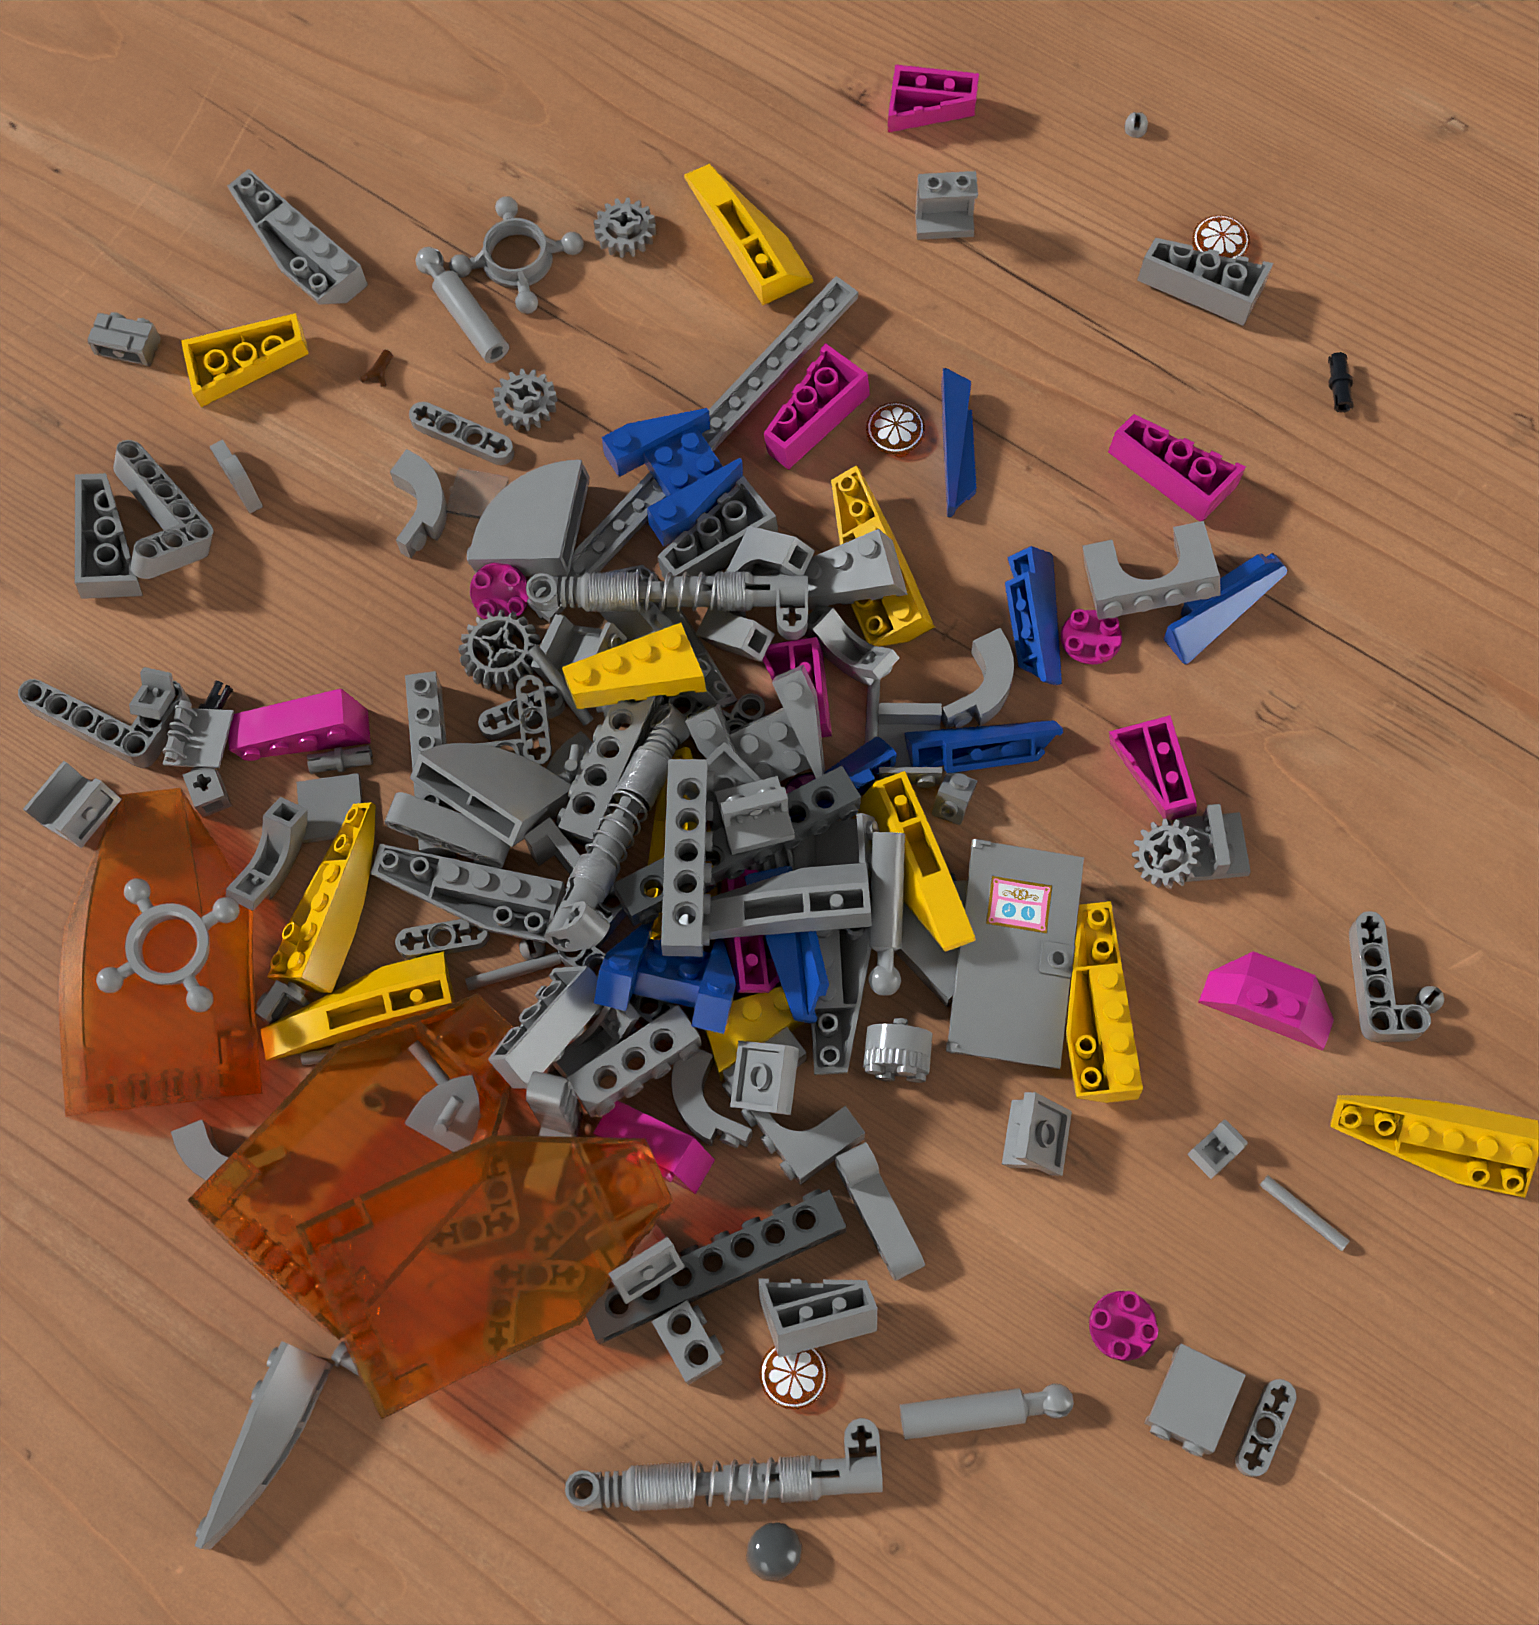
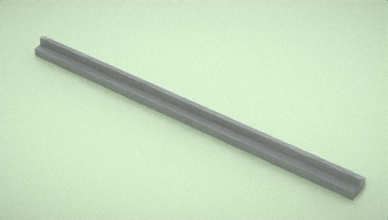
M835 276L709 409L710 429L701 433L713 451L858 299L857 290ZM650 472L574 550L569 576L552 577H559L560 581H562V577H567L568 581L570 577H575V581H577V578L582 577L585 573H599L648 521L647 507L666 498ZM541 587L536 592V596L539 598L547 597L551 589L549 587ZM529 599L527 600L528 606L537 612L538 617L542 621L546 619L549 623L552 622L555 614L559 615L565 609L560 604L559 608H554L550 611H539L534 608Z

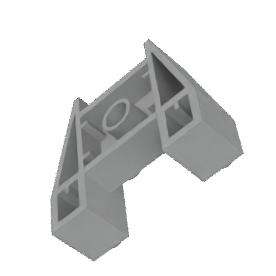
M804 664L776 676L772 681L783 708L731 731L719 704L715 703L689 715L685 721L698 750L706 758L725 742L762 780L778 776L779 781H782L809 768L812 769L816 779L825 774L817 692Z

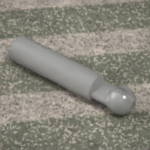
M432 247L422 248L416 256V266L420 272L431 275L434 278L432 284L433 291L485 362L494 363L502 359L509 350L507 341L457 273L450 270L445 271L442 253Z
M873 832L872 926H870L869 947L878 953L877 966L870 973L869 984L878 995H892L899 989L901 984L900 973L894 967V952L902 948L905 833Z
M1054 1383L1046 1386L1042 1392L1024 1394L1020 1388L900 1404V1416L904 1440L1024 1424L1028 1416L1046 1414L1051 1418L1060 1419L1070 1413L1074 1401L1069 1388L1062 1384Z

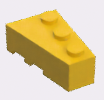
M782 986L772 989L769 993H758L732 1001L724 1034L705 1030L721 1081L724 1080L723 1071L736 1063L738 1041L765 1043L786 1027L792 1032L804 1023L793 1019Z

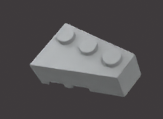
M758 1278L759 1301L779 1358L877 1331L878 1308L867 1280L823 1279V1283H802V1279H791V1283L769 1282V1279Z

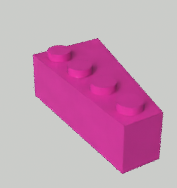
M825 343L820 350L817 360L815 362L812 361L808 367L805 378L793 389L792 397L787 404L782 405L765 430L764 438L768 455L789 470L870 396L868 374Z
M1135 414L1115 431L1108 453L1199 522L1204 521L1237 487L1246 469V466L1236 462L1233 465L1222 460V455L1212 450L1209 454L1194 447L1195 442L1186 438L1177 439L1169 435V430Z
M340 688L236 713L233 715L228 734L229 750L243 760L255 761L263 757L371 744L368 709Z

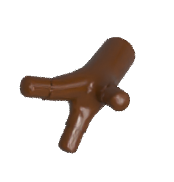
M384 349L372 368L360 377V381L363 383L372 377H378L380 386L385 387L384 371L393 358V354Z

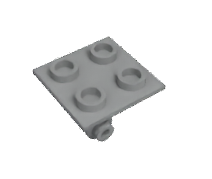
M179 701V705L174 707V722H171L169 726L172 730H169L167 733V745L162 751L165 755L163 765L220 768L234 710L191 708L192 704L190 702Z

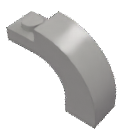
M406 449L391 469L390 474L396 487L417 499V508L414 515L396 538L401 554L411 559L416 551H420L424 547L427 536L438 541L446 524L447 503L440 480L434 469L423 458Z
M817 606L808 615L807 632L804 634L805 637H817L823 650V656L842 672L861 683L871 685L876 679L879 680L891 672L892 666L899 659L893 649L871 645L857 636L832 607Z
M1001 628L973 640L971 654L982 671L984 681L973 693L942 708L941 721L946 729L953 726L957 728L968 724L972 717L976 719L979 726H982L990 721L1005 704L1014 673V658L1010 644Z
M280 797L263 815L262 835L258 848L247 867L226 888V897L233 898L238 904L250 910H254L264 898L269 900L273 898L284 883L300 851L306 831L308 809Z
M630 1003L626 1011L604 1006L594 1023L580 1037L563 1049V1056L554 1064H550L543 1073L566 1079L637 1031L634 1025L640 1015Z
M699 1049L698 1053L686 1061L680 1059L675 1062L672 1070V1092L678 1113L687 1128L698 1139L712 1146L716 1136L719 1135L721 1136L720 1141L734 1148H738L739 1144L748 1147L752 1138V1129L717 1114L708 1106L704 1099V1086L715 1063L713 1054Z
M203 1119L171 1131L177 1152L186 1166L208 1183L221 1189L251 1191L263 1188L265 1185L262 1174L265 1173L266 1176L280 1173L285 1169V1165L292 1163L289 1150L282 1144L245 1158L226 1157L222 1155L217 1147L211 1126Z

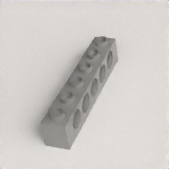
M436 671L405 675L412 770L419 753L431 747L447 744L442 685ZM414 782L415 797L452 810L450 805ZM418 839L420 852L447 858H457L455 852Z
M664 695L647 697V700L636 703L623 700L619 701L618 704L606 705L605 715L607 716L604 723L596 727L593 735V748L590 753H585L581 763V770L583 771L579 780L572 782L568 795L570 798L566 808L560 810L557 817L556 825L568 841L583 846L594 841L592 833L600 829L599 819L609 815L606 805L618 803L613 796V792L634 752L643 745L650 728L649 722L658 710ZM621 723L630 724L625 730L615 729ZM609 750L618 751V754L613 758L604 757V754ZM596 778L607 779L606 782L600 786H594L591 784L593 780H595ZM586 805L594 807L593 811L588 814L579 813L580 809ZM616 806L609 807L612 813L614 812Z
M668 759L661 934L663 956L703 957V946H709L710 926L704 925V914H710L711 894H705V883H711L712 864L706 863V852H712L713 842L712 832H707V821H713V801H708V791H714V771H708V761L703 759ZM687 792H695L699 795L693 800L683 798V795ZM687 822H694L698 825L694 830L690 831L682 828V825ZM687 852L697 855L693 861L689 862L683 861L680 858ZM685 883H691L696 886L695 890L690 893H684L679 888ZM685 914L695 917V920L687 925L678 922V919Z

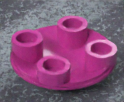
M490 563L480 568L474 574L470 584L471 601L478 615L483 619H487L489 611L493 614V617H496L501 609L504 611L505 617H508L512 611L516 613L517 617L520 616L528 605L527 579L520 570L508 564Z
M1074 610L1062 627V646L1067 654L1078 662L1093 665L1107 662L1118 653L1122 644L1119 620L1117 617L1098 620L1096 610Z
M1133 1291L1109 1293L1103 1296L1091 1311L1089 1331L1092 1340L1103 1354L1119 1361L1137 1359L1149 1351L1158 1336L1157 1321L1152 1308Z

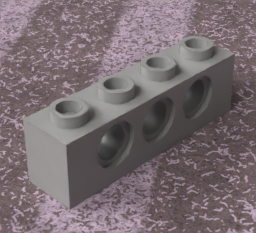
M679 1005L566 1078L569 1079L577 1098L590 1118L596 1114L599 1117L607 1114L615 1107L614 1102L624 1096L627 1098L634 1096L643 1089V1083L652 1077L655 1080L663 1077L671 1070L670 1066L680 1059L686 1061L698 1053V1047L702 1045L701 1038L695 1028L691 1026V1022ZM668 1039L672 1041V1048L666 1052L656 1050V1044L660 1040ZM636 1057L644 1059L645 1064L641 1069L634 1071L628 1068V1063L631 1059ZM606 1076L617 1078L615 1086L610 1089L601 1088L600 1082Z

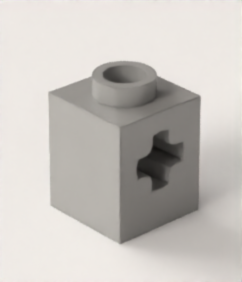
M194 767L190 772L183 774L193 805L202 818L232 806L222 777L216 768Z

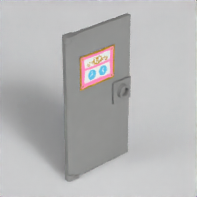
M972 840L964 910L976 941L959 947L946 1052L1054 1069L1061 1068L1084 857L993 843L985 840Z

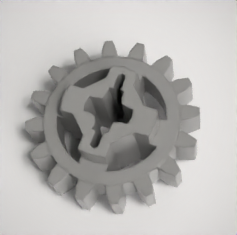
M617 198L615 199L614 206L606 203L604 204L605 212H597L598 220H594L596 241L600 242L601 249L608 247L610 255L618 251L620 258L625 256V252H629L634 257L635 250L646 251L645 243L652 245V236L656 235L655 217L650 215V208L648 206L641 207L640 200L631 204L630 198H626L625 203H620Z
M520 369V375L515 376L511 371L509 372L510 379L508 381L503 378L500 379L501 388H494L495 397L492 400L497 417L503 419L505 426L513 422L514 430H518L521 425H524L526 431H530L531 424H535L536 427L540 428V420L544 419L548 422L551 420L549 412H556L555 402H557V395L553 383L547 381L545 374L537 377L536 370L534 369L529 375L525 374L524 369ZM506 403L509 404V407H510V408H513L514 410H513V411L510 410V409L507 407Z
M1165 818L1160 827L1155 822H1152V830L1149 833L1143 829L1140 831L1144 839L1142 841H1134V844L1139 847V851L1132 853V857L1139 861L1134 867L1137 871L1142 872L1141 877L1145 881L1151 880V884L1157 888L1163 882L1165 887L1172 889L1173 881L1183 886V877L1187 875L1190 878H1194L1195 875L1191 869L1193 867H1201L1202 865L1196 860V856L1204 854L1201 848L1196 847L1201 842L1200 838L1197 835H1193L1194 830L1188 825L1183 828L1184 824L1177 819L1172 825ZM1182 838L1185 841L1187 853L1182 850ZM1172 851L1170 855H1164L1165 852L1170 853ZM1149 855H1151L1153 858L1151 864L1153 866V869L1151 868L1149 863Z

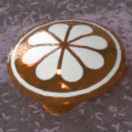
M1214 215L1203 219L1197 224L1192 235L1194 250L1200 252L1208 251V249L1220 251L1219 256L1236 259L1237 255L1244 256L1250 245V236L1246 227L1237 219L1226 215Z
M890 402L877 407L867 420V440L881 452L895 455L898 458H904L923 440L925 434L923 417L914 407L905 403Z
M774 1345L768 1350L761 1362L760 1383L766 1396L776 1405L791 1410L802 1409L814 1404L823 1394L828 1381L827 1364L817 1348L779 1358Z

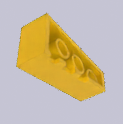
M296 313L181 340L192 394L201 408L309 354L304 331Z
M681 622L562 667L566 683L577 709L618 704L619 701L630 699L642 701L647 700V697L666 695L667 697L677 696L680 692L694 690L695 693L706 692L704 675Z

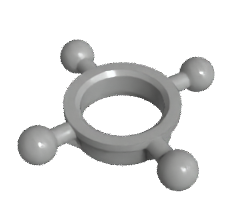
M504 196L497 201L495 206L496 213L503 221L495 224L487 232L481 252L472 258H468L463 254L455 255L450 260L449 268L450 271L456 272L462 278L469 275L471 270L483 267L485 273L493 282L507 288H518L519 294L516 296L515 305L521 313L530 314L537 309L538 298L530 291L529 286L537 283L547 274L552 264L553 253L564 251L569 255H576L582 251L584 241L581 235L576 232L566 233L562 240L554 241L547 238L535 223L526 219L515 218L518 212L517 202L512 197ZM511 235L529 236L537 241L541 247L538 258L530 265L519 269L500 267L493 261L492 252L499 241Z
M135 878L130 880L124 887V896L130 903L137 904L142 914L133 922L126 937L125 951L128 962L118 968L106 967L102 969L96 978L98 988L105 993H115L123 986L124 979L136 973L144 980L157 985L183 983L188 992L186 996L188 1007L195 1012L207 1011L213 1004V994L207 987L200 986L195 976L202 970L208 959L210 949L208 930L218 922L230 923L234 921L240 911L238 903L233 898L222 897L214 903L211 912L200 918L193 910L180 904L166 903L153 906L149 899L151 895L150 885L143 879ZM171 919L183 920L191 924L197 936V947L190 962L180 970L171 973H159L151 970L143 958V943L149 931L157 924Z

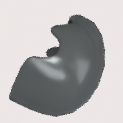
M770 1522L758 1529L749 1539L746 1560L751 1571L762 1580L779 1581L791 1574L797 1567L801 1559L802 1545L797 1533L788 1525Z

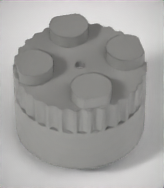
M894 1018L893 1024H874L868 1026L863 1064L865 1072L875 1074V1079L891 1082L895 1081V1076L907 1077L906 1080L910 1082H926V1076L929 1075L932 1032L923 1028L909 1026L908 1020L904 1018Z

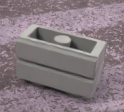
M111 312L110 315L98 313L94 321V328L91 329L88 336V344L95 355L151 366L155 355L154 352L160 343V335L151 321L144 318H138L137 321L126 319V317L116 312Z

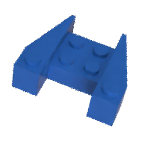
M708 408L628 423L602 437L604 455L618 477L645 464L665 494L666 498L647 507L649 525L663 547L671 544L684 531H689L697 523L696 519L704 512L707 514L718 504L717 500L725 492L728 494L736 486V482L743 476L742 459L738 458L722 466L701 434L710 429Z
M654 921L648 924L640 925L606 953L599 969L594 1004L626 1011L632 994L695 1008L692 1027L724 1034L730 1015L736 981L723 938L715 940L711 953L703 951V957L663 956L661 940L651 939Z

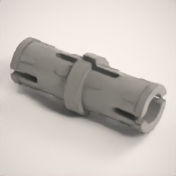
M370 745L344 750L342 747H337L331 752L308 754L307 760L310 761H307L310 774L330 770L344 772L346 768L373 765V759H371L373 755Z

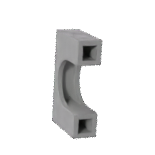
M1204 521L1173 527L1174 547L1178 564L1170 573L1157 579H1137L1125 573L1119 565L1113 540L1083 545L1084 565L1098 620L1116 618L1126 614L1146 612L1151 609L1176 606L1181 603L1220 596V574Z
M748 526L726 573L744 571L750 572L753 576H768L774 573L803 576L815 550L794 536ZM713 607L712 611L707 610L695 635L715 648L762 661L774 633L756 621L747 619L743 610L722 612L721 610L718 611L717 607Z
M788 1027L765 1042L799 1048L797 1067L807 1061L805 1050ZM735 1064L723 1071L725 1083L722 1084V1087L730 1098L732 1096ZM846 1106L816 1127L805 1131H793L780 1126L774 1121L769 1112L749 1109L741 1110L751 1127L757 1125L764 1134L760 1139L766 1149L771 1154L776 1151L783 1160L779 1165L788 1179L791 1181L796 1178L800 1185L835 1161V1157L849 1151L865 1139V1131Z

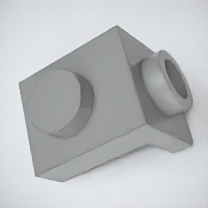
M144 667L140 672L142 686L129 704L130 713L161 720L175 698L173 676L170 672Z
M947 773L938 790L932 815L960 825L978 781L961 773Z
M276 980L270 991L263 993L259 998L255 1014L269 1025L279 1019L291 1000L302 1007L310 1003L303 996L306 991L290 981L285 985Z
M1223 1120L1187 1155L1212 1179L1248 1145V1142L1227 1120Z

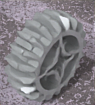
M500 609L498 616L493 617V614L488 611L487 619L482 620V618L477 616V626L468 624L467 631L469 634H461L463 644L459 645L458 648L460 655H462L460 662L465 667L466 675L469 677L473 676V681L477 685L483 682L484 687L489 690L495 684L496 689L501 691L503 684H507L513 690L514 681H519L524 675L534 674V670L530 667L534 659L528 651L537 644L539 645L541 640L539 635L535 634L536 629L534 625H528L527 619L524 616L517 619L516 613L512 611L508 617H505L504 611ZM513 635L524 642L523 650L518 649L517 645L512 644ZM478 651L483 652L484 656L488 657V666L483 665L477 660Z

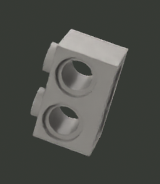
M688 1300L652 1321L687 1385L723 1364L720 1355L725 1352L715 1334L711 1337H708L702 1326L708 1322L698 1305L692 1308ZM678 1318H688L691 1321L689 1332L683 1335L673 1332V1324ZM697 1347H703L709 1353L707 1361L702 1365H695L690 1362V1353Z

